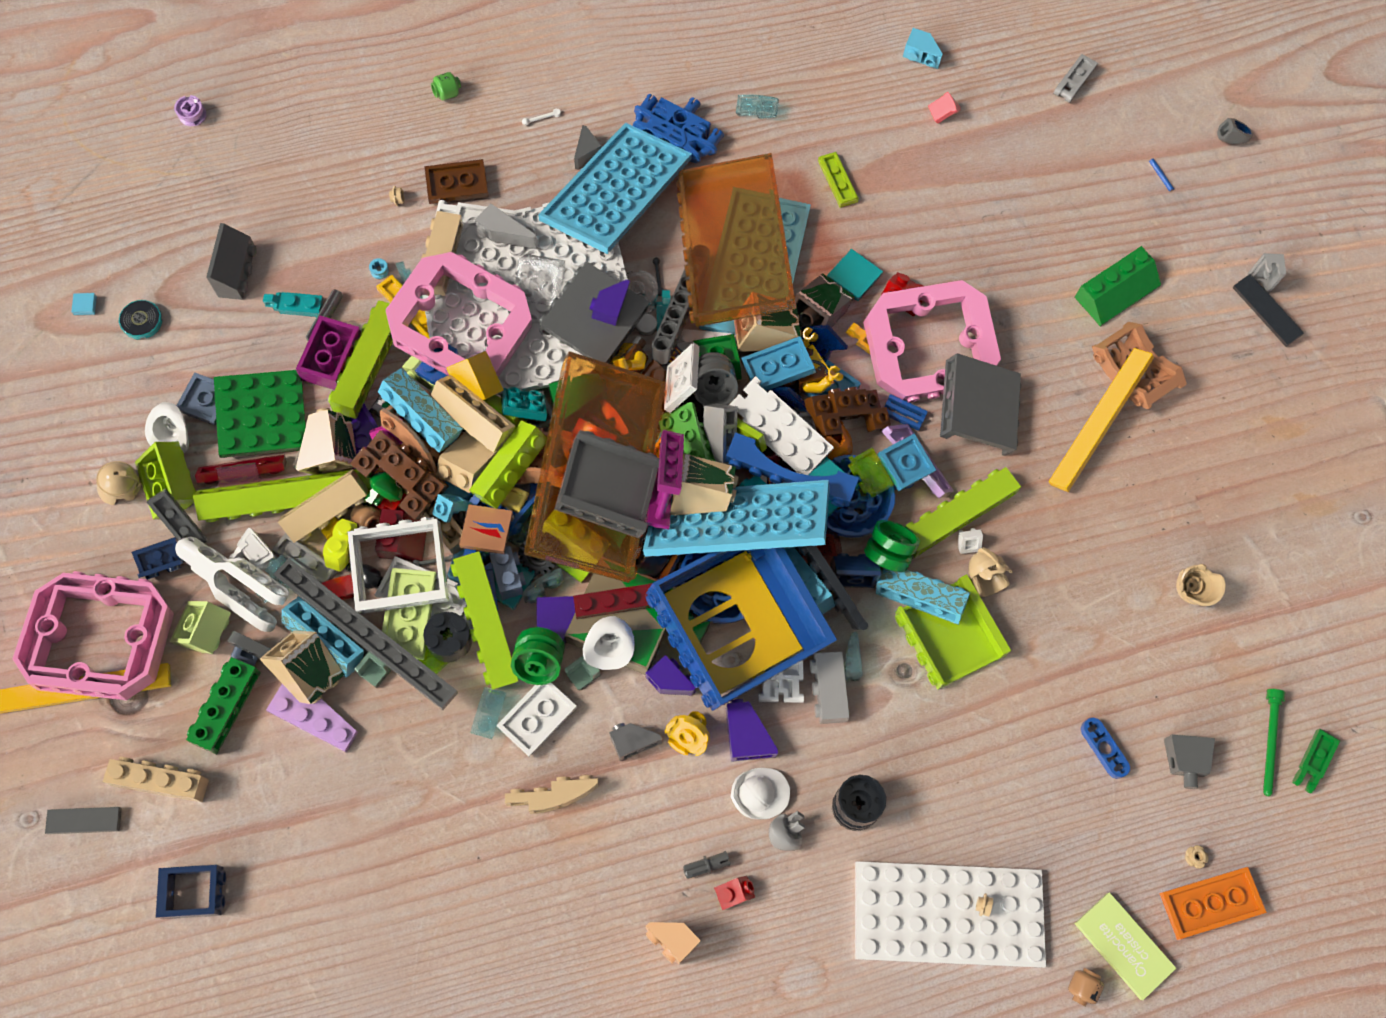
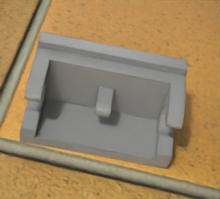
M1264 253L1248 272V275L1251 274L1258 283L1262 284L1268 294L1286 275L1284 254Z

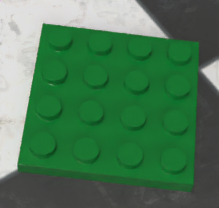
M296 370L214 377L218 453L220 458L299 451L301 449L306 420L302 379Z

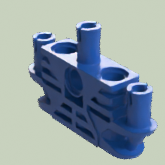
M648 94L640 106L636 105L634 107L636 121L633 122L634 127L692 153L690 160L692 163H699L702 156L716 154V146L724 137V133L721 130L717 133V128L713 129L709 136L711 123L694 114L701 105L698 99L693 103L694 97H691L686 106L681 108L662 97L658 102L654 95Z

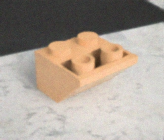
M649 922L646 925V930L648 931L646 936L655 946L659 943L665 949L663 955L672 964L675 961L680 964L700 943V939L685 923Z

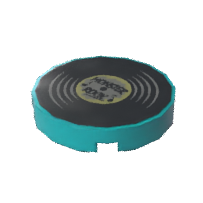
M136 300L122 309L119 314V325L128 337L136 340H141L140 338L144 337L147 339L159 331L162 326V314L154 303L147 300Z

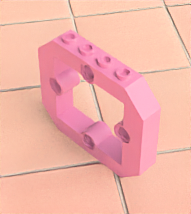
M453 252L422 258L386 308L394 346L447 376L449 373L446 367L465 360L449 350L448 343L443 337L434 336L428 339L408 327L419 310L428 311L434 307V288L442 276L446 275L473 290L476 297L481 299L487 298L511 311L503 324L494 323L486 331L488 347L485 351H487L499 378L532 328V318L524 291L515 284L511 285L505 282L501 276L487 272L483 266L469 262L466 257L460 254L456 255ZM480 283L487 284L486 286H479ZM422 295H427V296H429V297L426 298V299H421V298H420ZM495 335H499V336H501L502 338L496 340V339H493L492 337L495 336ZM436 348L443 349L441 352L433 351Z
M963 280L883 293L863 322L877 385L891 395L904 401L908 400L909 403L917 402L922 397L935 399L940 397V394H943L944 386L937 382V378L944 380L945 369L938 370L934 375L902 380L898 358L904 352L905 344L899 337H892L888 314L912 310L918 316H925L934 306L961 302L966 323L965 329L959 336L961 345L965 348H971L974 359L997 366L1001 357L987 296ZM919 301H925L928 307L922 306ZM968 332L973 333L975 335V339H971L968 336ZM888 346H894L897 353L890 352Z
M74 571L72 574L62 573L35 590L17 643L13 661L27 683L36 690L128 700L155 682L174 612L157 588L147 579L134 581L122 576H117L116 578H108L102 574L89 576L78 571ZM67 597L101 601L107 606H114L118 603L144 606L139 624L130 626L125 632V641L132 647L124 676L96 673L87 664L82 662L72 664L68 670L45 667L52 643L61 641L67 634L66 626L60 621ZM143 635V638L136 642L137 638ZM86 673L85 677L79 680L80 676Z

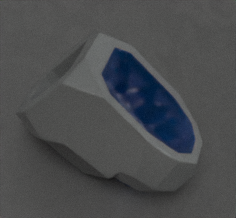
M1227 118L1217 131L1219 140L1229 144H1244L1249 142L1253 136L1252 130L1245 123L1235 118Z

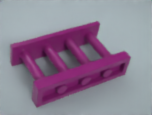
M667 430L662 431L659 468L647 514V525L669 530L671 494L680 495L682 489L684 434Z

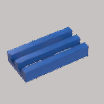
M891 394L884 406L887 407L889 418L902 424H908L910 428L919 431L928 411ZM888 408H891V409H893V410L899 412L901 415H904V416H906V417L908 416V417H910V418H912V419H914V420H916V421H919V422L916 423V422H914V421H912V420H910V419H908V418H905V417H903V416H901V415H899V414H897V413H895V412H892V411L888 410Z

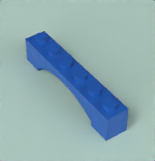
M735 432L726 454L728 465L735 466L736 469L744 468L749 470L750 474L761 477V475L768 477L775 484L829 480V500L831 504L841 508L849 506L859 480L858 477L839 470L836 475L810 476L790 471L768 459L756 447L755 439Z

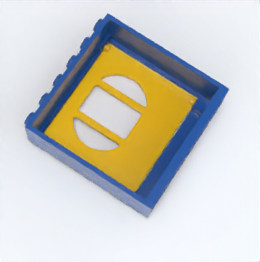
M784 547L746 550L664 594L667 590L743 550L711 552L652 583L646 592L648 605L656 610L658 623L662 628H666L671 646L673 648L676 647L679 651L681 664L684 668L687 667L689 669L691 682L696 688L699 687L703 694L701 699L707 708L710 707L712 711L821 651L837 640ZM708 592H721L731 597L730 600L695 619L688 620L690 607L699 596ZM737 605L751 632L710 654H706L692 628ZM752 638L755 639L754 651L744 664L733 668H725L712 663L714 659ZM803 649V652H801V653L795 655L794 657H792V658L786 660L785 662L779 664L778 666H776V667L770 669V670L767 671V672L764 671V670L770 668L771 666H773V665L779 663L780 661L786 659L787 657H789V656H791V655L795 654L796 652H798V651H800V650ZM753 678V680L745 683L744 685L736 688L735 690L721 697V694L745 682L746 680Z

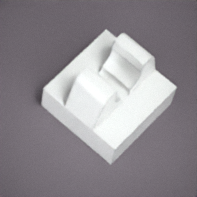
M971 528L970 531L965 532L959 530L958 550L960 554L978 552L982 548L983 534L981 529Z

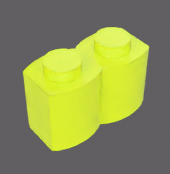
M343 518L336 523L333 529V536L327 540L323 548V556L327 568L340 572L347 566L350 558L348 532L357 529V523Z

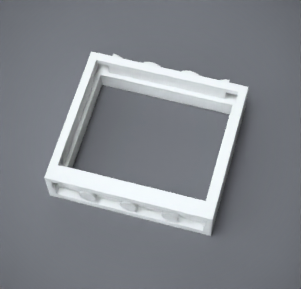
M423 517L418 522L402 520L398 522L399 524L391 526L389 523L377 524L376 528L370 529L366 526H360L354 529V531L348 532L356 612L365 614L450 601L442 529L438 519ZM433 531L440 590L366 600L360 541Z

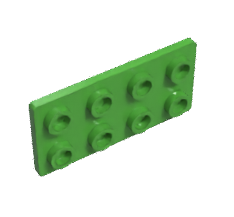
M689 402L674 409L671 413L667 412L658 417L661 433L663 430L684 434L683 454L715 461L703 427L704 423L699 422L694 403Z

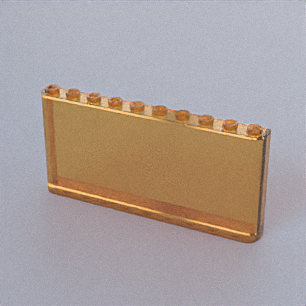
M772 153L680 170L679 179H676L677 190L681 192L677 193L679 205H682V207H679L680 218L683 219V221H680L681 231L685 233V235H682L683 247H686V250H683L684 260L688 262L684 266L686 277H689V280H686L687 290L691 292V295H688L689 307L693 308L692 311H689L691 324L695 323L696 327L797 309Z
M571 351L567 353L561 367L524 550L525 555L627 583L635 579L637 574L635 563L641 551V546H638L640 538L554 509L572 444L580 430L593 432L595 436L613 439L618 444L632 446L643 453L657 454L655 443L661 431L658 425L663 417L664 409L661 408L667 395L665 381Z

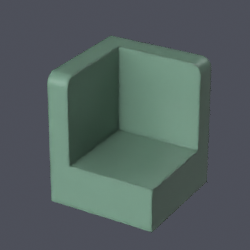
M370 652L366 654L355 668L358 675L375 688L391 672L389 667Z
M584 656L565 668L566 675L579 691L600 676V670L587 664Z

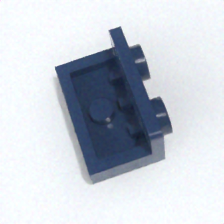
M175 537L131 552L139 571L137 574L138 578L145 576L148 580L159 576V571L167 569L168 572H172L181 568L180 564L185 561L176 553L175 548L178 540Z

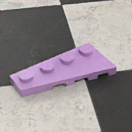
M908 424L887 426L882 431L892 444L914 434ZM925 450L936 471L924 477V482L938 498L951 495L954 490Z
M283 684L266 709L267 712L344 752L348 751L358 734L350 724L322 699L313 704L300 703Z

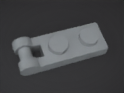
M1081 54L1056 87L1053 94L1064 97L1065 101L1070 103L1098 63ZM1065 86H1066V87L1070 88L1071 90L1068 91V90H1066V89H1064V88H1065Z

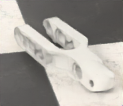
M186 537L177 542L175 548L177 555L191 566V570L208 582L215 599L257 629L264 632H272L277 623L276 618L269 614L266 608H261L251 601L249 596L230 584L220 570H225L275 605H283L289 595L287 588L244 558L228 559L197 538Z

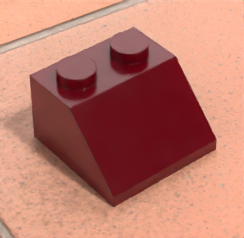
M382 509L379 524L389 523L391 526L399 524L398 522L402 520L418 522L421 519L414 520L405 511ZM427 532L376 539L375 552L382 559H394L396 556L405 561H423Z

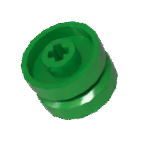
M880 520L877 521L872 531V537L869 538L864 552L875 564L891 571L904 572L908 569L913 559L912 555L916 553L921 541L909 528L896 522Z
M542 627L528 628L522 631L517 637L511 659L513 673L518 679L528 684L546 685L553 682L560 673L565 649L563 639L552 630Z

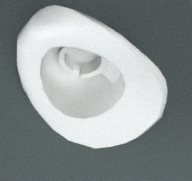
M162 402L154 407L145 425V435L150 446L154 442L179 441L181 450L185 453L189 447L186 423L179 408L170 402Z
M616 616L602 618L593 625L586 637L583 647L584 659L590 666L602 670L624 667L629 663L634 654V636L631 628L624 620Z
M755 768L743 772L735 779L731 790V799L736 808L744 816L751 819H770L779 815L787 807L790 798V787L785 776L771 768Z

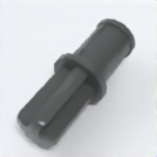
M724 851L710 857L703 856L701 860L684 865L683 871L686 878L689 879L704 873L711 874V871L730 866L728 854Z

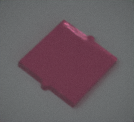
M256 462L216 469L220 482L219 487L255 483L262 480L259 477Z

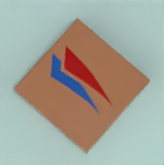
M468 505L459 544L460 548L505 554L513 511Z

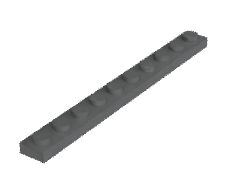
M290 558L273 574L275 578L441 710H444L458 694L456 689L356 612Z

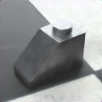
M620 723L612 728L613 731L609 732L620 761L662 744L661 735L631 723L627 725Z

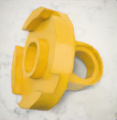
M692 711L688 716L678 715L673 717L665 729V734L667 733L669 737V745L677 752L687 756L689 753H696L695 756L704 753L710 742V734L705 727L707 724L705 716L698 711Z

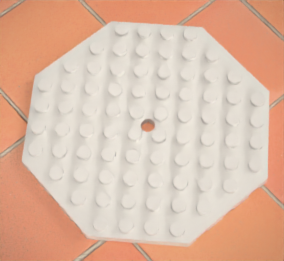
M549 203L542 204L543 207L534 209L527 207L515 210V213L507 214L536 234L539 243L537 249L493 242L487 237L483 238L477 232L475 219L466 221L463 225L456 255H463L469 262L483 266L487 272L501 276L505 282L519 286L525 295H532V300H527L532 318V328L499 376L503 388L517 387L522 391L537 390L549 387V383L593 374L597 368L596 363L545 330L541 334L538 322L544 313L548 314L552 309L550 306L556 297H561L566 283L573 281L578 267H583L586 262L594 265L618 282L628 280L619 243L606 254L539 221L538 214ZM450 278L446 295H435L434 307L431 310L425 311L429 338L434 336L443 337L449 345L458 350L459 356L467 359L486 350L488 347L487 328L494 323L503 324L511 311L487 298L481 299L476 297L473 290ZM480 283V284H479V286H486V285H487L486 283ZM422 295V299H426L429 297L427 295ZM495 335L492 338L497 340L501 339L502 337L499 335Z

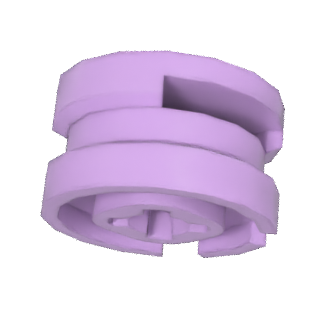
M183 96L175 103L174 110L180 121L186 126H197L207 116L204 106L196 96Z

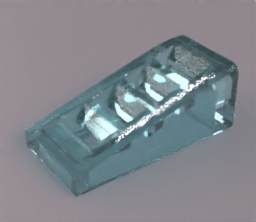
M852 632L848 641L844 665L845 682L859 681L863 675L857 632Z

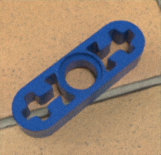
M1089 718L1081 725V733L1107 773L1115 779L1126 776L1130 771L1129 762L1103 723L1097 718ZM1090 725L1096 726L1097 729L1095 730V732L1088 731ZM1097 736H1103V738L1099 739L1098 741H1094V739L1097 738ZM1101 742H1106L1110 745L1111 751L1109 754H1104L1100 751L1099 746ZM1116 755V758L1108 762V758ZM1116 764H1121L1123 767L1120 771L1116 772L1114 770Z

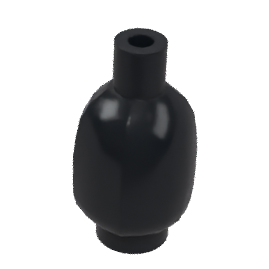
M350 562L347 564L346 570L352 573ZM362 564L365 588L378 589L384 577L373 566Z

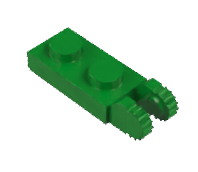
M1317 729L1292 783L1298 786L1303 782L1306 773L1312 775L1305 788V791L1311 794L1316 789L1320 779L1324 777L1340 740L1321 729Z

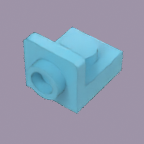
M438 494L432 514L444 522H450L453 513L467 511L468 505H471V502L457 494Z

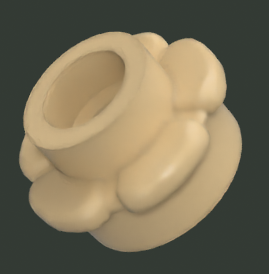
M393 186V189L389 191L390 201L399 206V204H403L405 201L404 191L402 187L397 188Z
M1195 845L1186 850L1185 860L1190 866L1200 869L1208 862L1209 857L1203 847Z
M984 893L983 897L978 896L975 910L979 911V916H990L993 898L988 897L987 893Z

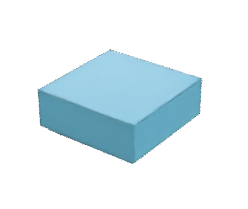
M74 293L71 310L73 315H95L97 300L95 293Z

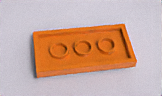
M1248 867L1159 893L1177 940L1266 913Z

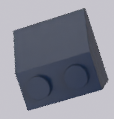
M839 553L833 556L831 560V569L843 587L875 588L881 576L880 566L871 561L865 554L849 556L847 553Z

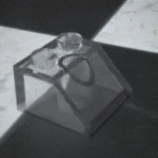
M525 254L518 259L516 285L524 291L527 302L551 306L553 300L556 297L559 298L564 282L565 260Z

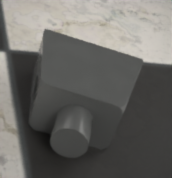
M1174 734L1164 738L1170 773L1172 775L1184 776L1185 789H1198V777H1205L1211 773L1215 738Z

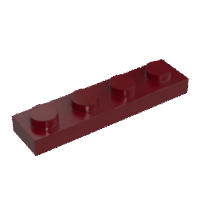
M284 454L198 467L195 478L197 483L212 484L217 480L223 479L233 481L244 476L253 478L264 473L278 474L285 470L286 456Z
M652 583L574 595L576 619L651 608L646 601V592Z

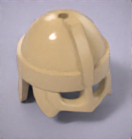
M122 461L109 462L103 465L97 473V491L100 498L107 504L115 505L116 499L123 498L132 501L142 488L140 477L128 463Z
M983 547L971 557L969 562L968 576L981 598L996 594L1009 586L1005 571L1013 573V571L1001 556Z
M1199 564L1181 570L1177 578L1176 587L1179 596L1187 603L1211 606L1221 600L1226 584L1222 575L1212 573L1205 564Z

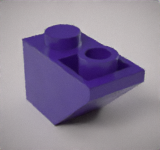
M666 655L645 673V678L660 694L692 696L696 691L688 674L684 675L679 670L681 667L673 658L669 659Z

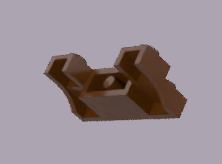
M850 387L841 391L840 388L829 390L828 395L811 396L804 399L806 410L812 416L816 431L822 437L829 435L835 437L842 434L840 420L864 417L868 432L877 429L883 431L887 426H891L887 407L881 408L877 389L857 390V387Z
M380 430L369 445L359 451L350 464L366 478L372 477L378 468L381 467L409 492L399 507L414 520H420L436 501L438 494H443L449 485L428 468L429 464L420 457L417 459L412 454L413 450L403 443L400 444L385 430Z

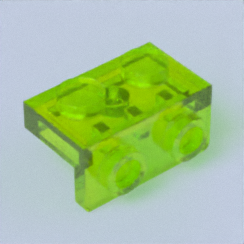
M873 447L854 458L852 455L848 457L851 462L848 464V467L854 476L859 475L861 482L858 484L864 494L869 493L871 498L894 486Z

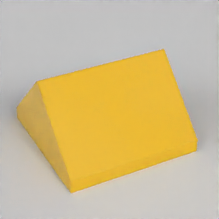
M487 351L446 367L449 375H452L482 400L504 390Z

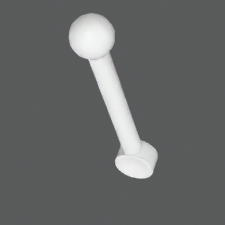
M554 109L553 112L530 119L524 118L522 124L527 126L530 122L551 116L559 117L561 111L560 109Z

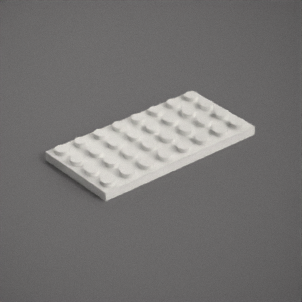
M855 862V959L1046 968L1042 870ZM984 893H987L988 897L993 898L989 917L979 916V911L975 910L978 896L983 897Z

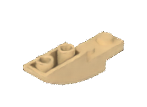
M593 775L580 776V780H570V777H557L556 781H551L552 791H548L546 787L534 788V792H524V789H512L510 793L505 794V804L507 806L529 805L530 814L557 810L573 804L599 787L598 778L593 779Z

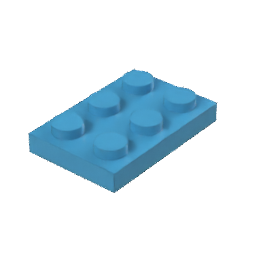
M800 336L741 358L750 381L756 376L761 381L759 385L765 391L816 373Z

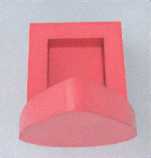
M948 92L928 105L937 123L942 122L961 110L959 104Z

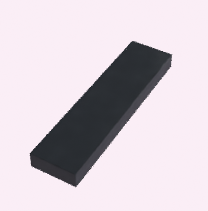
M1251 274L1233 286L1238 295L1285 347L1304 334Z

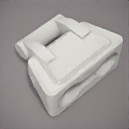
M251 528L245 531L237 543L238 547L235 552L229 557H247L250 560L249 562L260 570H264L280 561L268 545Z

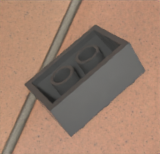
M224 223L219 225L206 277L219 298L243 300L244 293L248 290L247 279L248 275L252 273V259L256 256L257 248L250 236Z

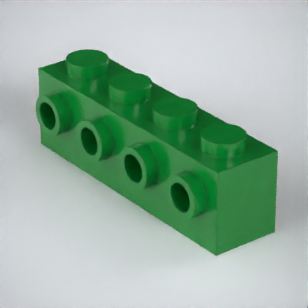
M231 657L223 665L218 682L212 685L207 702L203 703L200 707L199 717L195 724L189 727L186 741L217 755L261 672L256 667Z

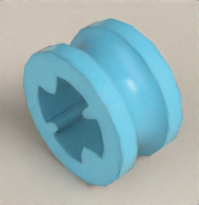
M377 258L370 262L369 270L372 277L383 279L388 275L389 268L385 260ZM380 266L382 270L377 271L376 267Z

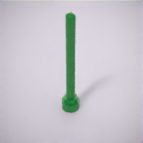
M1267 689L1266 699L1268 704H1270L1263 794L1267 797L1273 794L1279 709L1282 706V702L1285 701L1286 692L1280 689Z

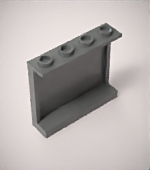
M586 262L583 267H578L573 281L566 283L561 297H556L550 306L552 309L549 313H544L538 322L540 324L539 332L542 334L545 330L596 363V370L603 373L647 312L650 302L628 288L616 326L593 319V310L589 309L593 297L597 298L600 290L619 282L594 265Z
M959 353L947 359L940 437L948 439L956 435L1002 449V456L1017 450L1021 373Z
M580 430L572 444L554 510L640 538L646 532L648 524L645 523L659 467V458L652 453L640 452L632 446L618 444L613 439L595 436L593 432Z

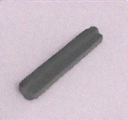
M336 289L331 291L306 335L307 341L319 316L331 319L343 298L342 292Z

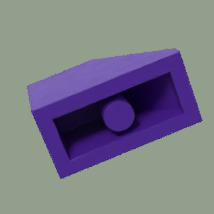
M624 280L600 290L597 298L593 297L589 308L593 310L592 318L616 326L630 281Z

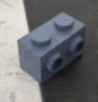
M511 546L506 547L505 554L489 552L502 600L523 595L522 586L526 585L523 572L518 573L516 565H520L517 552L512 553Z

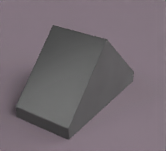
M582 125L574 157L575 169L577 170L583 168L601 149V144L587 126Z

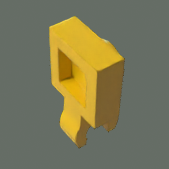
M853 322L845 333L852 338L858 339L856 345L870 354L866 331Z

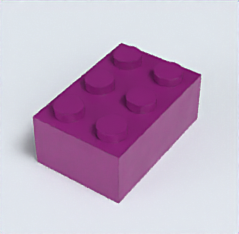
M319 316L296 367V371L302 381L335 390L338 376L343 374L346 360L353 353L355 341L359 340L362 335L360 328Z

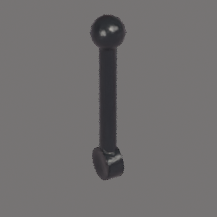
M655 257L652 262L656 270L658 286L656 294L662 296V290L664 289L661 286L660 259Z

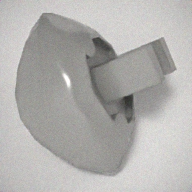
M796 811L790 816L785 813L777 816L769 827L771 844L775 848L784 851L799 850L802 846L800 831L805 828V825L799 821L804 819V815Z

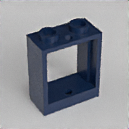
M217 864L159 868L155 918L176 919L221 916V910L225 907V896L222 895V888L226 883V871ZM210 873L209 908L173 910L175 875Z

